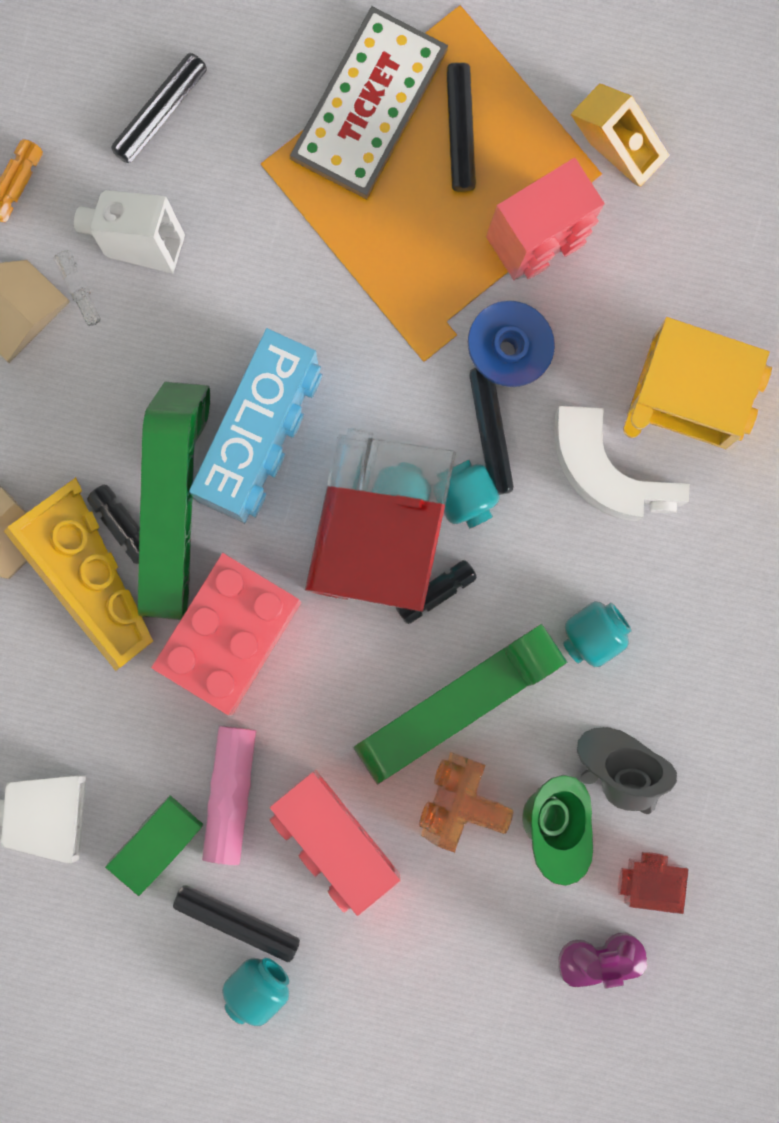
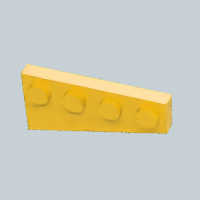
M75 477L4 530V533L113 669L117 671L150 645L153 639L142 616L138 615V608L130 591L125 589L117 572L119 567L112 553H108L98 532L100 527L93 512L88 511L80 494L82 489Z

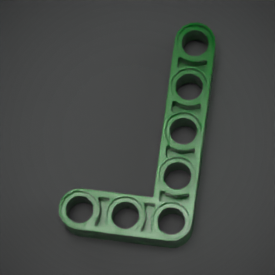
M165 381L145 411L142 428L138 615L142 617L181 620L188 609L193 496L189 493V490L193 484L194 447L209 417V385Z
M540 624L355 745L353 749L378 785L524 688L538 683L568 662L543 624Z

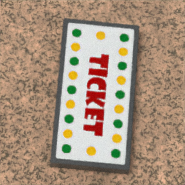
M371 6L292 150L290 160L367 200L447 53L448 45Z

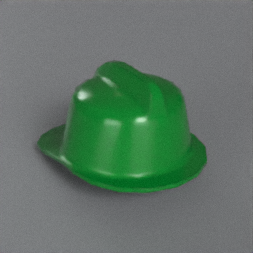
M566 775L553 777L528 798L523 808L522 822L528 837L532 840L535 863L542 875L553 884L567 886L577 883L583 878L592 863L591 797L585 785L577 778Z

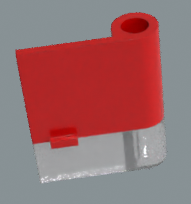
M348 428L347 435L339 434L337 436L305 591L338 599L348 600L350 598L423 612L456 452L441 448L373 439L374 433Z

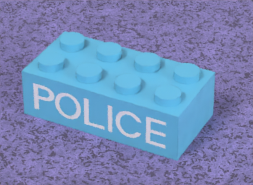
M266 328L189 490V493L197 502L244 524L249 515L257 517L267 493L263 492L264 488L262 487L268 475L275 478L283 463L285 453L282 452V445L287 435L292 438L296 435L304 417V414L301 413V404L305 396L313 398L323 374L319 373L321 366L318 364L316 350Z

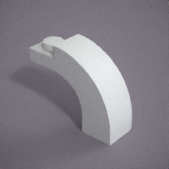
M558 407L555 413V447L560 466L575 491L593 507L616 518L639 521L644 517V504L650 505V512L676 513L677 506H683L689 502L690 484L639 481L625 476L612 465L603 446L604 408Z

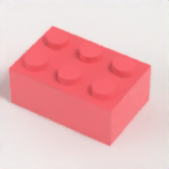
M574 157L498 204L486 238L513 280L524 274L527 279H531L550 266L548 261L557 253L562 252L566 257L587 243L585 238L592 234L591 228L599 222L597 216L605 203Z
M222 553L151 668L223 713L233 715L302 602Z
M317 770L313 771L269 807L275 814L269 819L272 825L286 841L292 836L303 848L298 855L315 877L322 872L332 885L329 886L327 892L344 913L351 908L357 916L360 915L401 881L399 871Z

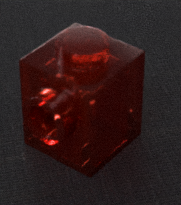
M642 852L641 860L629 858L628 869L621 868L618 881V895H624V903L628 907L684 914L689 869L682 865L669 864L668 855Z

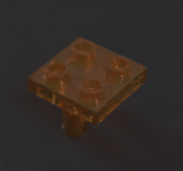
M450 752L448 760L443 759L440 762L434 779V784L438 785L433 803L428 801L425 804L419 821V827L423 828L422 837L437 847L455 853L464 825L467 822L502 834L507 833L513 818V809L479 796L476 792L486 766L485 764Z

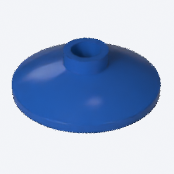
M517 301L494 303L483 309L470 327L468 333L470 358L476 369L485 378L498 385L520 387L530 384L545 373L553 359L555 341L552 329L540 312L525 303ZM508 342L512 344L515 353L512 355L505 354L501 349V343Z

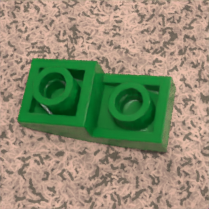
M169 795L142 823L138 831L109 860L105 868L137 896H140L202 828L203 823Z

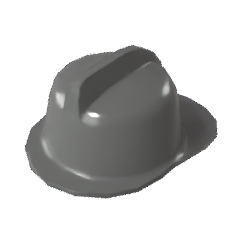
M608 727L593 728L584 732L578 740L577 754L581 763L591 773L601 779L602 789L607 800L617 808L626 811H640L649 815L655 810L660 796L670 792L677 783V772L669 761L621 730Z

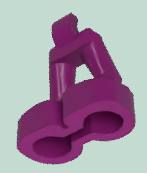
M617 933L609 937L602 947H594L585 940L568 942L560 951L558 965L562 979L569 986H591L600 984L603 981L604 988L607 989L624 986L623 980L634 979L643 975L647 968V957L643 944L636 937L628 933Z

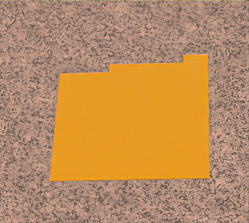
M461 5L425 32V34L448 45V51L367 200L290 160V154L303 130L261 163V166L423 362L457 336L447 321L508 273L486 238L496 206L574 157L591 183L602 175L600 170ZM460 62L468 63L471 73L476 184L474 190L467 192L454 191L451 178L447 66L451 63Z

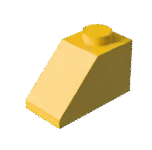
M599 83L570 114L590 145L637 186L641 187L669 157V154L632 95Z

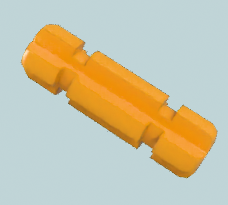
M20 140L14 151V154H16L15 160H9L0 177V222L8 220L14 209L11 207L12 202L19 200L33 173L31 167H36L43 155L42 149L29 140Z

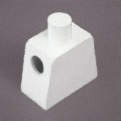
M105 190L100 194L96 209L79 206L74 216L75 231L93 235L105 256L167 273H174L185 233L166 196Z
M86 775L8 782L5 789V800L0 799L1 846L64 863L78 861Z

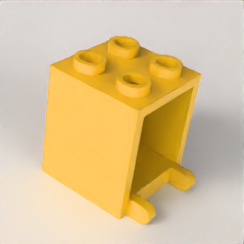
M666 317L653 336L623 427L625 436L636 438L643 428L648 424H652L723 449H727L737 440L741 441L744 434L749 435L753 429L758 414V409L752 407L753 402L759 391L764 392L771 376L772 367L766 365L770 351Z

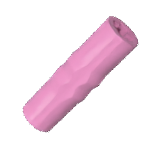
M219 726L208 801L203 861L227 865L240 864L245 819L248 810V795L251 787V769L256 730Z

